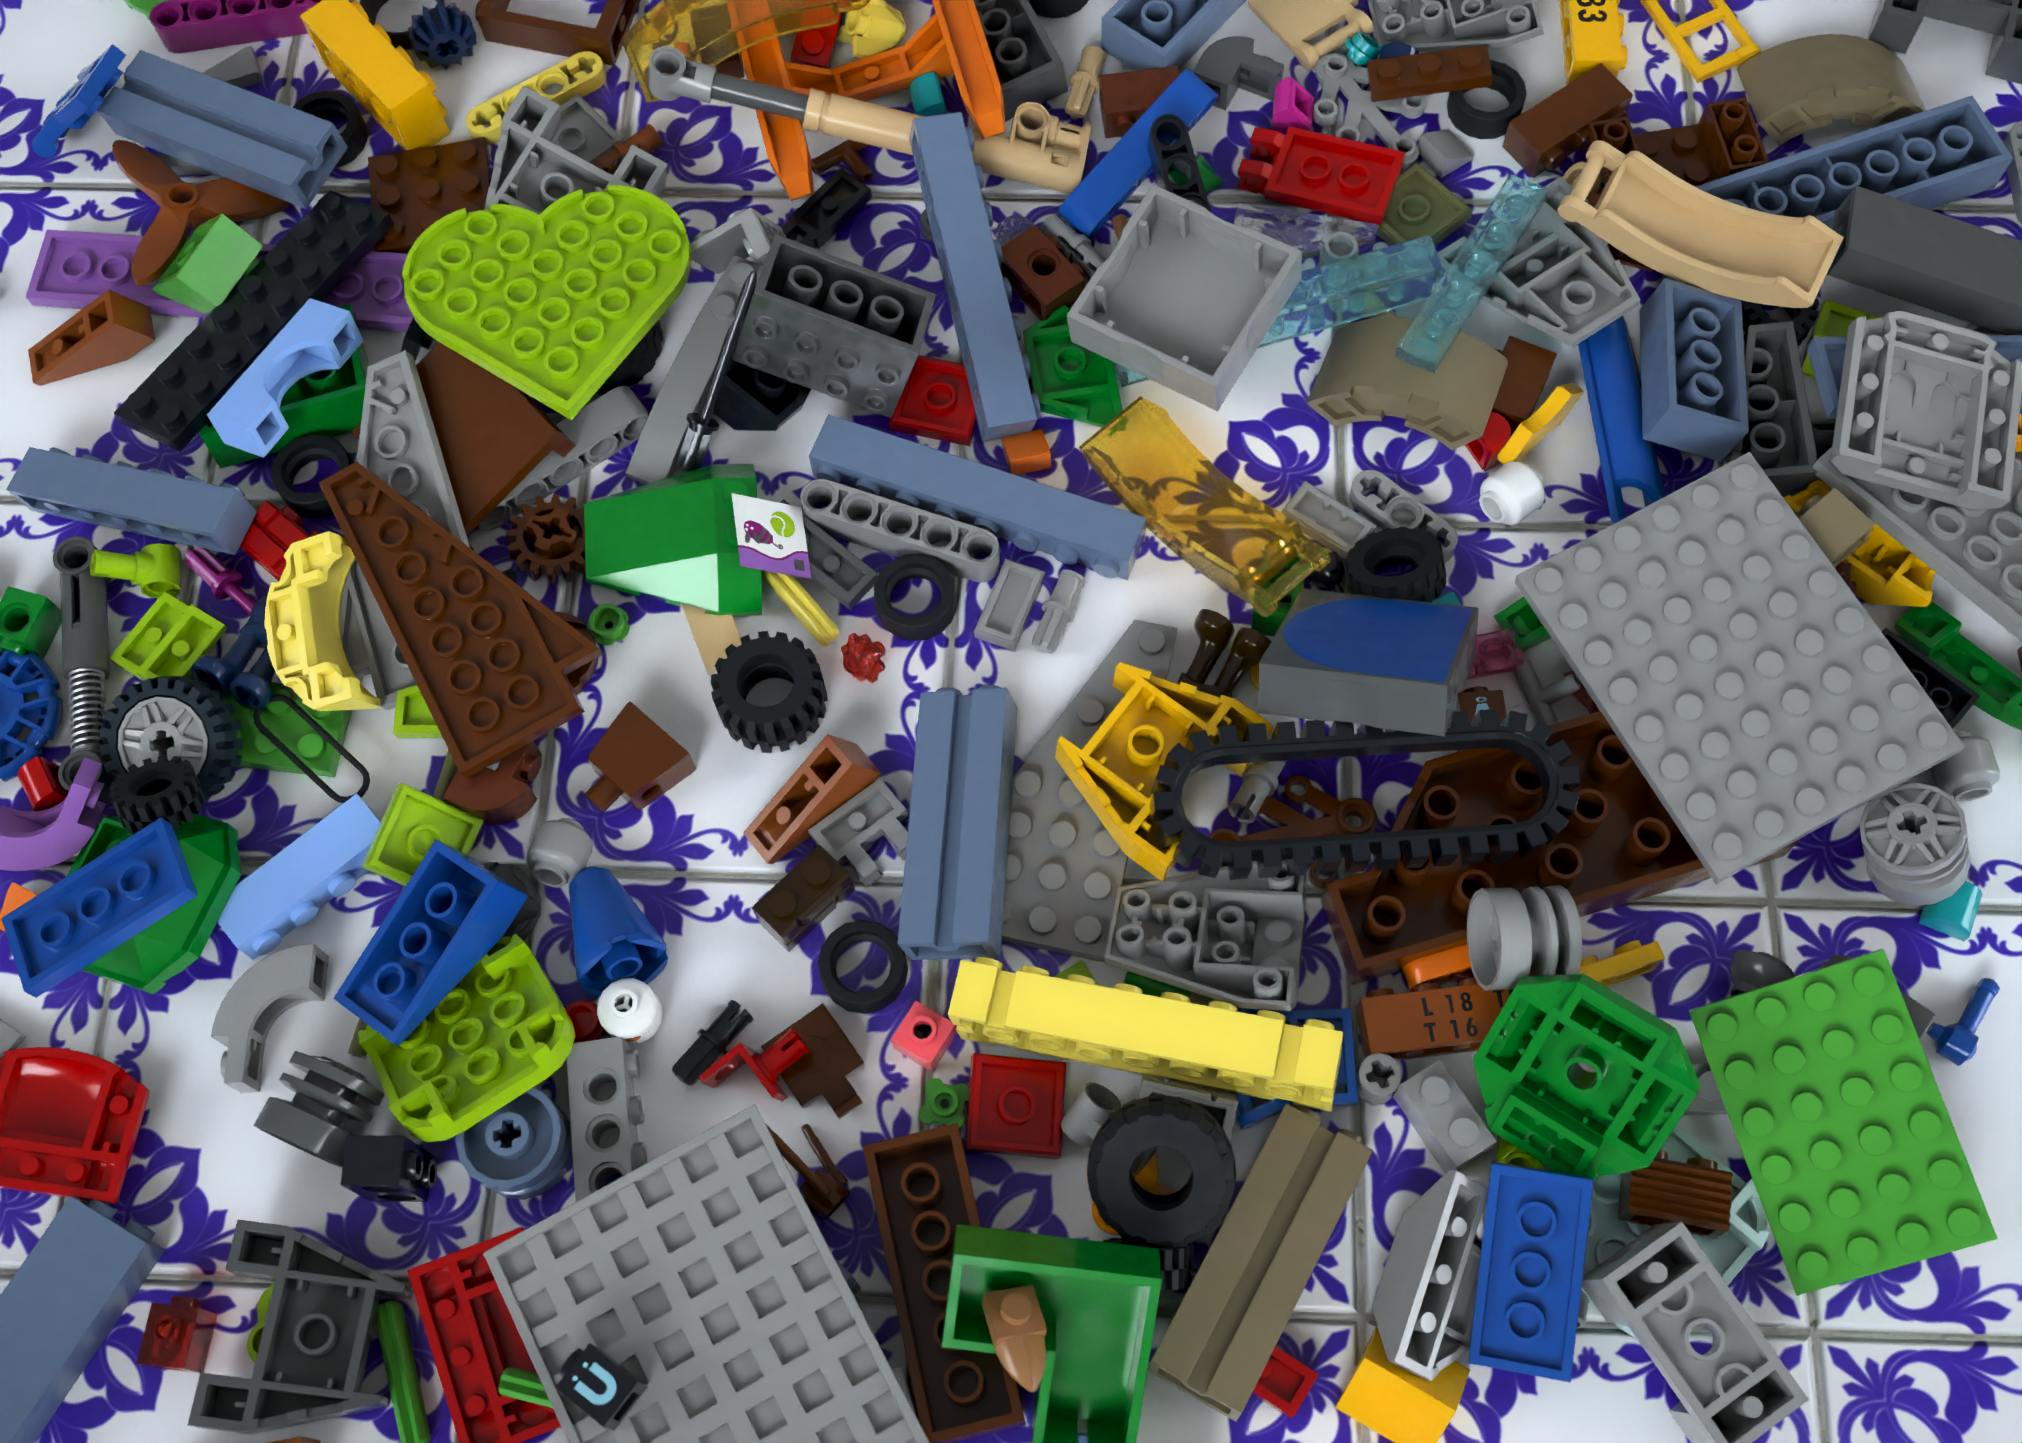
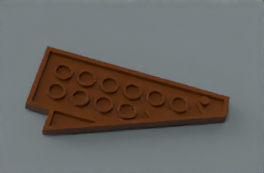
M358 462L319 482L461 775L466 778L472 776L585 712L566 674L602 655L600 648Z

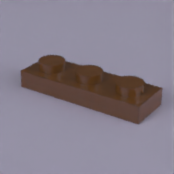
M1487 44L1367 61L1371 102L1492 86V70Z

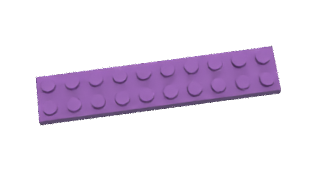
M47 229L26 294V298L33 306L83 309L109 289L149 306L151 314L206 318L210 314H203L156 293L151 288L159 277L142 287L134 283L131 265L137 247L144 237L138 235ZM262 244L263 247L256 255V258L261 261L276 245ZM369 251L322 302L336 307L351 304L359 329L407 332L413 319V315L404 297V279L402 277L403 266L408 254ZM241 277V278L239 279V281L236 283V285L234 286V288L239 284V282H240L242 279H244L243 277Z

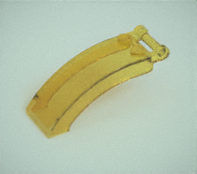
M662 0L623 37V46L646 102H654L660 99L656 98L649 89V57L658 47L672 46L679 49L687 60L715 66L730 56L763 41L793 32L834 25L839 19V13L861 9L870 0Z
M1141 396L1079 446L1082 455L1119 500L1132 513L1146 517V527L1160 541L1208 579L1251 604L1263 617L1270 616L1278 608L1277 603L1314 570L1321 571L1331 561L1329 554L1320 544L1303 535L1296 521L1264 504L1228 478L1188 440L1171 420L1165 409ZM1297 556L1302 557L1266 590L1261 588Z

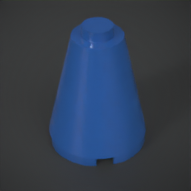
M593 866L579 871L569 884L576 977L582 989L591 996L600 997L602 992L611 983L620 979L635 978L646 984L650 983L664 970L668 962L667 948L664 940L610 870Z

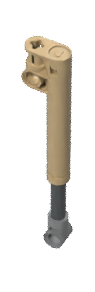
M672 46L658 47L649 57V89L656 98L662 101H673L681 96L710 103L712 99L804 121V129L816 132L820 130L824 131V134L913 155L909 141L913 119L925 117L836 94L828 95L824 91L812 88L809 95L718 73L717 67L687 60L679 49ZM1036 102L1022 103L1017 107L1008 137L997 135L983 140L978 130L971 128L974 136V151L972 152L974 164H980L982 172L1071 194L1081 183L1092 123L1085 122L1080 127L1060 122L1059 117L1049 115L1043 105Z

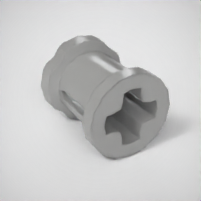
M1376 1053L1363 1060L1356 1076L1357 1094L1360 1100L1376 1106L1383 1105L1391 1099L1392 1094L1399 1087L1402 1079L1401 1067L1394 1058L1383 1053ZM1372 1071L1375 1072L1377 1077H1386L1387 1081L1383 1088H1380L1378 1082L1369 1083L1367 1080Z

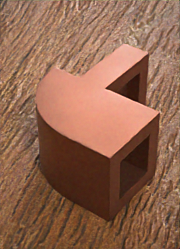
M532 741L502 758L496 771L486 767L466 778L457 770L443 798L449 805L484 820L483 824L501 825L515 821L525 815L537 801L536 796L527 783L528 781H533L538 775L542 764V753L535 742Z

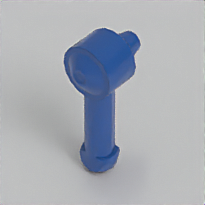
M1982 978L1978 982L1971 999L1957 1023L1943 1026L1933 1022L1929 1026L1926 1033L1934 1040L1936 1053L1957 1066L1970 1060L1975 1055L1979 1039L1975 1032L1991 1002L2000 990L1996 981L1990 978Z

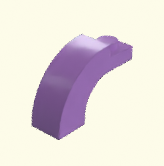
M84 757L67 797L53 808L28 812L1 805L0 870L29 871L50 867L69 859L86 845L92 837L106 803L98 801L104 783L96 781L102 763Z

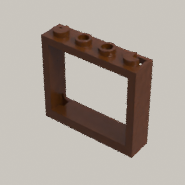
M480 0L476 5L475 18L480 25L485 41L571 57L583 51H591L601 57L603 64L615 66L641 0H607L596 29L508 12L506 10L511 0Z

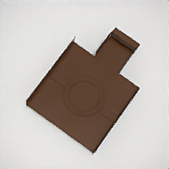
M823 1002L810 1013L760 1046L765 1051L786 1034L791 1027L803 1039L802 1043L805 1042L810 1052L804 1054L780 1074L802 1108H804V1104L822 1093L840 1119L863 1103L845 1076L861 1064L864 1065V1062Z

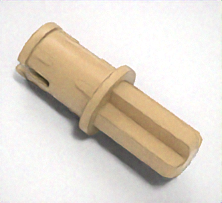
M1097 46L1084 47L1077 71L1070 77L1071 90L1065 105V112L1073 120L1078 118L1084 119L1087 116L1093 95L1099 91V75L1106 59V53Z

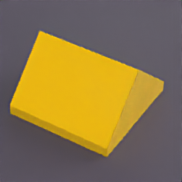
M1376 1326L1335 1409L1393 1443H1437L1457 1410L1470 1370L1454 1361L1449 1366L1438 1371L1439 1375L1432 1381L1425 1380L1388 1361L1378 1326Z

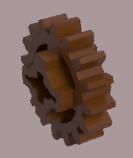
M558 494L553 495L551 503H545L541 496L536 497L537 506L534 508L523 503L520 506L523 517L511 516L512 529L506 530L509 556L511 560H516L518 571L522 573L530 568L533 581H537L542 574L547 575L549 584L555 583L557 575H563L567 582L572 581L571 572L575 569L585 574L584 506L577 510L576 499L573 497L568 499L565 504L560 503ZM574 525L581 531L582 538L578 537L577 531L572 529ZM526 540L530 541L531 547L535 549L534 553L526 547Z

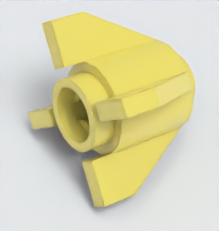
M850 0L852 5L848 10L845 25L839 28L836 41L852 44L853 57L863 59L893 49L897 43L902 41L906 31V24L898 9L892 8L884 0Z

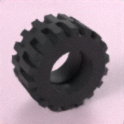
M768 631L758 632L759 638L751 640L748 634L740 638L742 645L736 648L731 644L725 649L726 659L718 658L715 664L718 674L711 675V686L714 690L711 692L713 702L725 729H728L730 736L736 742L742 739L744 747L754 750L758 744L763 753H772V746H779L781 752L790 750L788 743L796 740L801 745L807 741L805 733L807 731L815 733L820 727L817 717L824 718L827 709L824 702L828 701L827 691L819 663H817L811 649L805 650L803 642L796 637L789 642L786 633L777 631L775 637H770ZM781 678L794 684L790 694L783 701L773 706L760 707L746 701L750 690L765 679Z

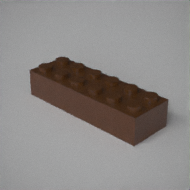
M958 1123L863 1145L919 1421L929 1442L956 1443L1026 1425L1017 1383L1003 1367L997 1354L942 1347L944 1315L956 1224L981 1227Z

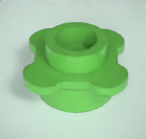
M938 1078L929 1080L925 1085L927 1093L926 1102L919 1110L921 1121L926 1125L936 1123L940 1126L958 1123L960 1129L965 1123L963 1114L965 1103L968 1101L969 1088L962 1083L956 1086L943 1084ZM943 1100L949 1101V1106L947 1108H942L940 1106V1103Z

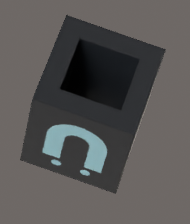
M591 1343L587 1345L584 1351L578 1348L568 1357L559 1372L563 1378L555 1387L601 1426L615 1431L647 1389L644 1383L602 1349Z

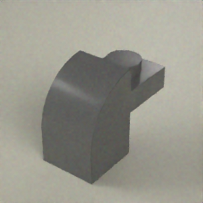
M1232 36L1211 44L1203 52L1192 72L1218 94V98L1212 106L1226 111L1238 88L1274 101L1275 86L1282 80L1284 64L1276 62L1270 57L1253 53L1254 39Z

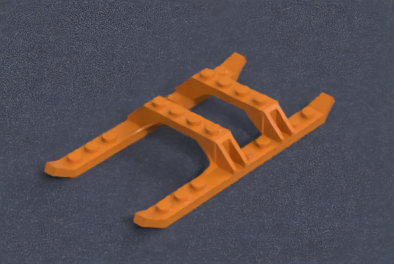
M727 0L747 80L809 95L812 88L824 91L828 95L836 94L866 102L907 89L915 78L934 71L938 78L954 74L964 107L981 138L984 140L1006 133L1003 93L974 0H932L935 14L905 45L832 69L785 62L776 28L781 31L798 25L804 0ZM846 0L844 10L851 7L850 0ZM756 110L769 162L790 200L793 201L814 194L811 155L801 120Z

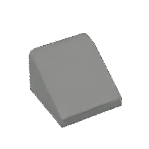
M1449 129L1426 132L1420 136L1418 144L1419 155L1440 178L1445 177L1473 160V155Z

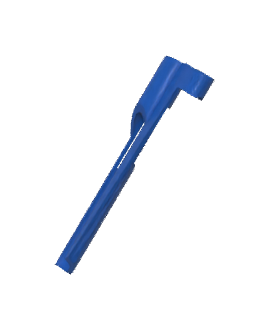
M1623 316L1578 344L1612 525L1626 518L1621 488L1629 486L1640 489L1643 493L1645 507L1667 496L1659 469L1655 444L1643 439L1641 379L1628 326Z

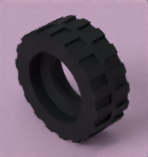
M1407 527L1382 529L1383 531L1368 534L1363 540L1360 539L1355 543V547L1349 550L1345 565L1351 594L1432 603L1433 599L1438 598L1442 594V588L1446 586V570L1441 543L1439 540H1435L1434 535L1429 532L1425 533L1422 529H1410ZM1405 564L1417 567L1413 571L1400 576L1384 577L1375 575L1378 571L1393 565Z

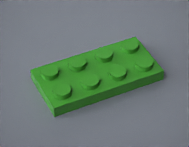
M270 683L269 687L272 690V695H285L292 699L343 746L352 710H313L302 703L303 700L292 688L284 686L283 683ZM232 694L228 699L224 698L222 702L224 704H232L236 711L231 715L232 720H240L242 730L236 731L237 738H244L243 748L236 751L237 755L242 756L240 766L236 767L305 774L258 730L254 724V709L238 704ZM274 701L267 704L260 715L262 724L317 776L335 777L341 754L288 704L283 701ZM170 737L171 747H174L173 737Z

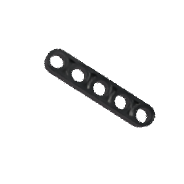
M1172 114L1158 117L1152 124L1147 142L1148 153L1158 187L1203 206L1211 212L1184 121ZM1165 132L1171 133L1176 137L1177 143L1169 146L1159 142L1157 135ZM1173 171H1180L1187 176L1189 181L1178 185L1169 179L1168 174Z

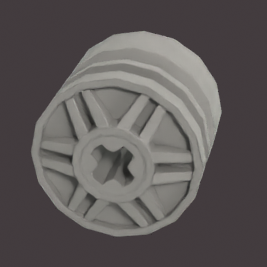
M1920 783L1901 784L1872 799L1864 808L1859 823L1868 876L1879 892L1894 902L1912 906L1930 905L1953 896L1965 883L1971 866L1964 811L1951 795L1935 786Z
M1561 885L1548 886L1543 889L1534 886L1524 889L1521 895L1512 887L1484 888L1475 891L1468 909L1466 937L1472 972L1478 985L1485 991L1513 990L1521 977L1579 973L1582 960L1581 923L1575 901L1566 888Z

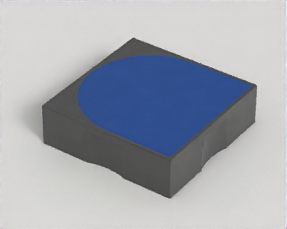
M1301 589L1259 662L1258 713L1318 721L1351 722L1381 729L1445 737L1456 708L1457 692L1465 684L1476 656L1479 608Z

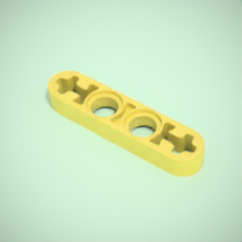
M591 51L577 53L474 107L466 116V124L472 139L485 138L487 145L499 142L503 121L500 113L503 112L505 115L523 85L560 106L577 94L584 97L599 89L606 81V72L601 57ZM588 69L591 73L587 74L583 70ZM568 77L572 78V84H570ZM551 84L563 85V89L557 94L548 95L544 93L546 87ZM487 122L490 126L484 128L481 124Z

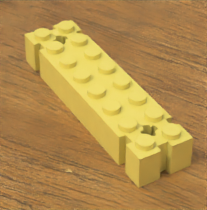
M977 957L975 962L960 961L948 1016L953 1025H957L956 1031L962 1040L993 1046L998 1044L1014 1047L1018 1051L1141 1075L1147 1073L1163 1077L1166 1080L1173 1079L1263 1099H1283L1293 1101L1294 1105L1332 1112L1342 1054L1343 1031L1334 1030L1335 1026L1329 1022L1308 1019L1303 1027L1285 1024L1286 1017L1283 1014L1269 1010H1259L1257 1015L1237 1012L1238 1008L1236 1006L1221 1001H1211L1209 1006L1189 1003L1190 999L1187 996L1173 992H1163L1161 997L1142 994L1143 990L1141 988L1125 983H1116L1114 988L1095 985V980L1082 975L1071 974L1068 975L1067 979L1051 977L1048 971L1034 966H1022L1021 971L1016 970V973L1002 971L1003 964L1001 962L986 957Z

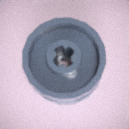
M534 1087L466 1131L456 1135L455 1138L459 1160L469 1175L505 1198L525 1200L545 1194L562 1181L573 1162L570 1120L556 1103L545 1093Z

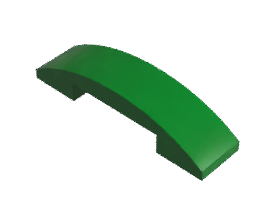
M1931 601L1927 607H1913L1895 622L1894 628L1904 641L1980 695L1973 705L1994 718L2022 731V680L1960 635L1959 631L1962 625L1960 621Z

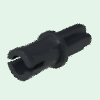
M730 1000L727 1007L706 1030L700 1029L697 1032L699 1038L672 1067V1072L681 1082L688 1086L694 1085L699 1080L698 1077L719 1056L723 1057L728 1053L726 1048L753 1021L751 1014L744 1009L732 1023L730 1022L740 1011L741 1005Z

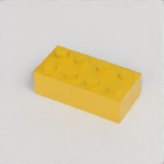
M322 0L300 15L327 70L404 151L431 147L451 134L444 119L448 113L440 100L433 94L437 91V87L431 77L423 69L418 72L414 68L413 61L401 46L395 49L391 45V39L379 23L372 25L369 22L367 13L356 0L352 2L349 0Z

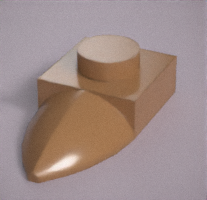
M1027 1285L984 1293L981 1304L994 1350L1001 1364L1018 1384L1030 1392H1035L1045 1370L1046 1348L1044 1339L1047 1329L1034 1286Z

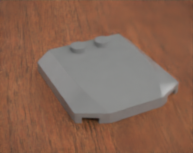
M1902 310L1888 312L1881 318L1866 320V316L1856 318L1848 327L1830 461L1844 475L1963 508L1994 509L2003 507L2010 502L2022 394V362L2018 359H2015L2012 363L1994 350L1997 343L1984 333Z

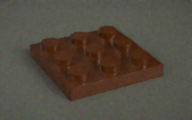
M485 138L368 157L371 206L389 213L395 224L374 246V251L408 254L417 238L442 217L466 208L467 213L484 210L488 188L491 183L489 149Z

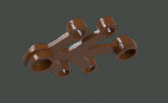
M1294 775L1285 784V799L1290 804L1296 806L1308 803L1326 814V817L1312 820L1271 796H1267L1257 815L1264 814L1283 825V827L1239 836L1231 829L1220 828L1214 830L1208 837L1213 840L1237 842L1330 836L1334 834L1374 833L1378 819L1375 809L1367 801L1360 798H1348L1339 801L1312 786L1310 780L1305 776ZM1301 785L1305 788L1306 793L1302 796H1296L1291 792L1290 787ZM1357 816L1361 820L1362 825L1351 827L1347 824L1346 818ZM1316 861L1312 863L1308 877L1313 886L1325 889L1326 883L1335 881L1337 870L1335 873H1331L1330 878L1320 879L1315 874ZM1221 862V867L1228 866V863Z

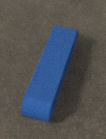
M1189 68L1185 69L1065 199L1057 214L1079 234H1085L1089 239L1092 238L1154 171L1147 147L1153 122L1162 115L1172 114L1184 121L1189 132L1212 107L1218 98V94ZM1165 132L1157 135L1159 142L1169 146L1177 143L1176 137L1171 133Z

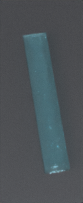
M1512 174L1508 176L1397 345L1396 358L1431 373L1436 372L1546 201L1548 188Z

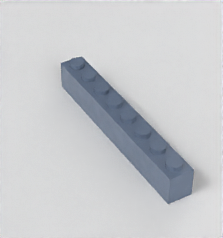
M962 112L914 118L909 141L982 442L1030 432L1037 418H1040V403L1037 394H1031L1028 383V379L1031 378L1030 362L1026 354L1021 355L1018 343L1021 340V326L1018 317L1011 314L1009 302L1012 300L1011 285L1007 277L1002 278L999 266L1002 264V249L999 240H993L990 227L993 225V214L990 203L983 201L981 193L984 179L980 164H974L972 156L974 151L971 127H965Z
M828 414L809 454L813 476L817 479H827L988 530L996 537L1013 542L1015 546L1029 552L1038 550L1053 555L1061 563L1067 565L1077 563L1092 568L1096 573L1106 578L1120 577L1128 580L1145 538L1146 517Z

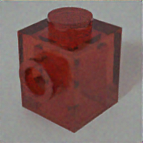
M172 1296L170 1305L151 1303L136 1364L158 1369L203 1373L217 1314L201 1309L203 1300L190 1297Z

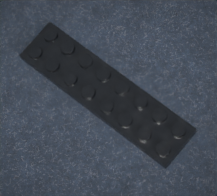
M329 190L288 234L266 254L255 268L239 282L224 302L216 306L156 370L129 395L124 403L114 412L120 423L181 452L210 421L207 416L210 410L309 298L322 302L395 225L389 213Z

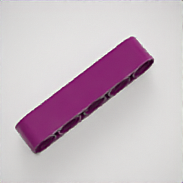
M168 0L154 6L150 11L149 19L164 46L170 52L188 53L308 34L300 15L322 0Z

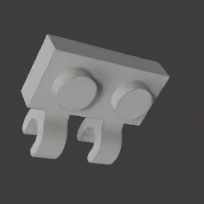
M879 778L810 828L808 832L816 845L823 847L841 866L848 862L861 882L868 888L882 877L877 871L879 869L864 849L884 835L902 861H905L908 831L901 825V822L909 816L906 808L883 780Z

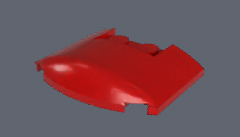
M32 1047L4 1051V1057L0 1058V1188L65 1198L72 1196L85 1202L99 1200L106 1204H117L150 1090L140 1082L138 1084L122 1068L87 1053L50 1047Z
M522 1227L407 1270L459 1443H521L561 1427L553 1408L507 1397L498 1392L499 1382L505 1368L514 1367L537 1373L483 1254L524 1231L525 1229Z

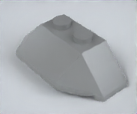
M1449 1170L1402 1213L1372 1304L1388 1361L1429 1381H1432L1439 1375L1438 1371L1449 1366L1466 1352L1471 1343L1488 1188L1457 1170Z

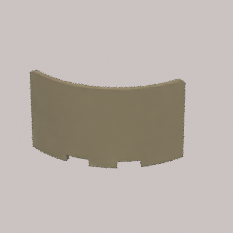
M1825 34L1794 39L1753 56L1742 63L1737 69L1758 124L1779 146L1809 130L1829 126L1832 124V120L1851 119L1855 125L1875 128L1926 111L1902 60L1883 45L1857 36Z
M1379 317L1360 320L1347 324L1335 332L1306 403L1336 428L1352 422L1382 421L1384 415L1406 419L1404 426L1425 433L1447 446L1450 450H1454L1483 436L1508 366V360L1485 342L1465 332L1439 323L1407 317Z

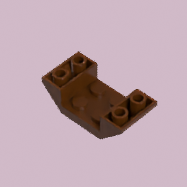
M1746 97L1707 103L1699 123L1695 125L1634 134L1627 116L1589 122L1587 126L1591 142L1597 140L1605 141L1625 155L1631 151H1639L1673 175L1695 187L1769 163ZM1602 167L1601 172L1606 184L1612 171Z

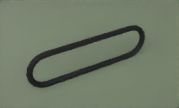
M272 695L269 703L283 701L288 704L360 771L363 776V784L357 794L363 797L370 784V777L366 768L292 699L285 695ZM255 709L253 717L254 724L258 730L328 796L339 803H344L352 797L336 794L262 724L260 715L263 709Z

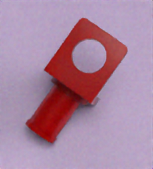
M791 1027L786 1034L761 1054L739 1043L698 1078L703 1084L714 1088L743 1064L747 1063L773 1098L783 1102L788 1096L778 1084V1076L804 1054L809 1053L810 1049L805 1042L802 1043L803 1039Z

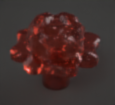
M852 633L848 636L847 644L841 647L844 669L852 674L853 677H856L859 682L867 679L870 683H875L878 680L879 673L885 670V664L880 659L885 655V647L879 641L872 643L867 634L859 637L856 633Z

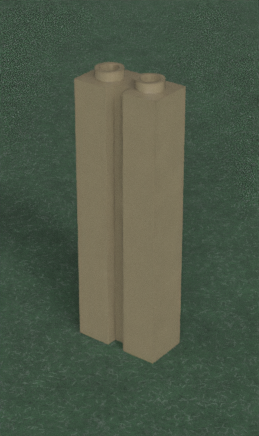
M1287 1103L1285 1104L1147 1370L1235 1422L1242 1414L1373 1152L1372 1149L1364 1145L1365 1142L1361 1137L1349 1130L1339 1129L1337 1134H1334L1319 1126L1321 1117L1303 1106H1296L1294 1108Z

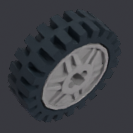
M186 676L156 677L131 685L125 689L126 694L118 695L112 703L116 708L107 710L103 718L110 723L108 726L101 727L100 737L107 738V744L100 745L101 755H109L110 761L103 764L107 773L115 772L117 776L121 772L129 774V766L135 764L139 768L144 765L142 760L151 758L153 763L158 761L159 756H167L169 761L173 756L181 757L182 762L188 760L191 766H193L205 800L210 799V796L220 793L225 788L223 784L230 782L236 773L232 771V768L240 766L242 756L237 755L236 751L243 748L244 738L236 737V731L242 730L240 720H232L231 715L236 712L232 704H224L222 701L226 696L219 690H210L212 685L204 681H195V678ZM170 737H173L174 747H171ZM116 777L112 780V782H118Z

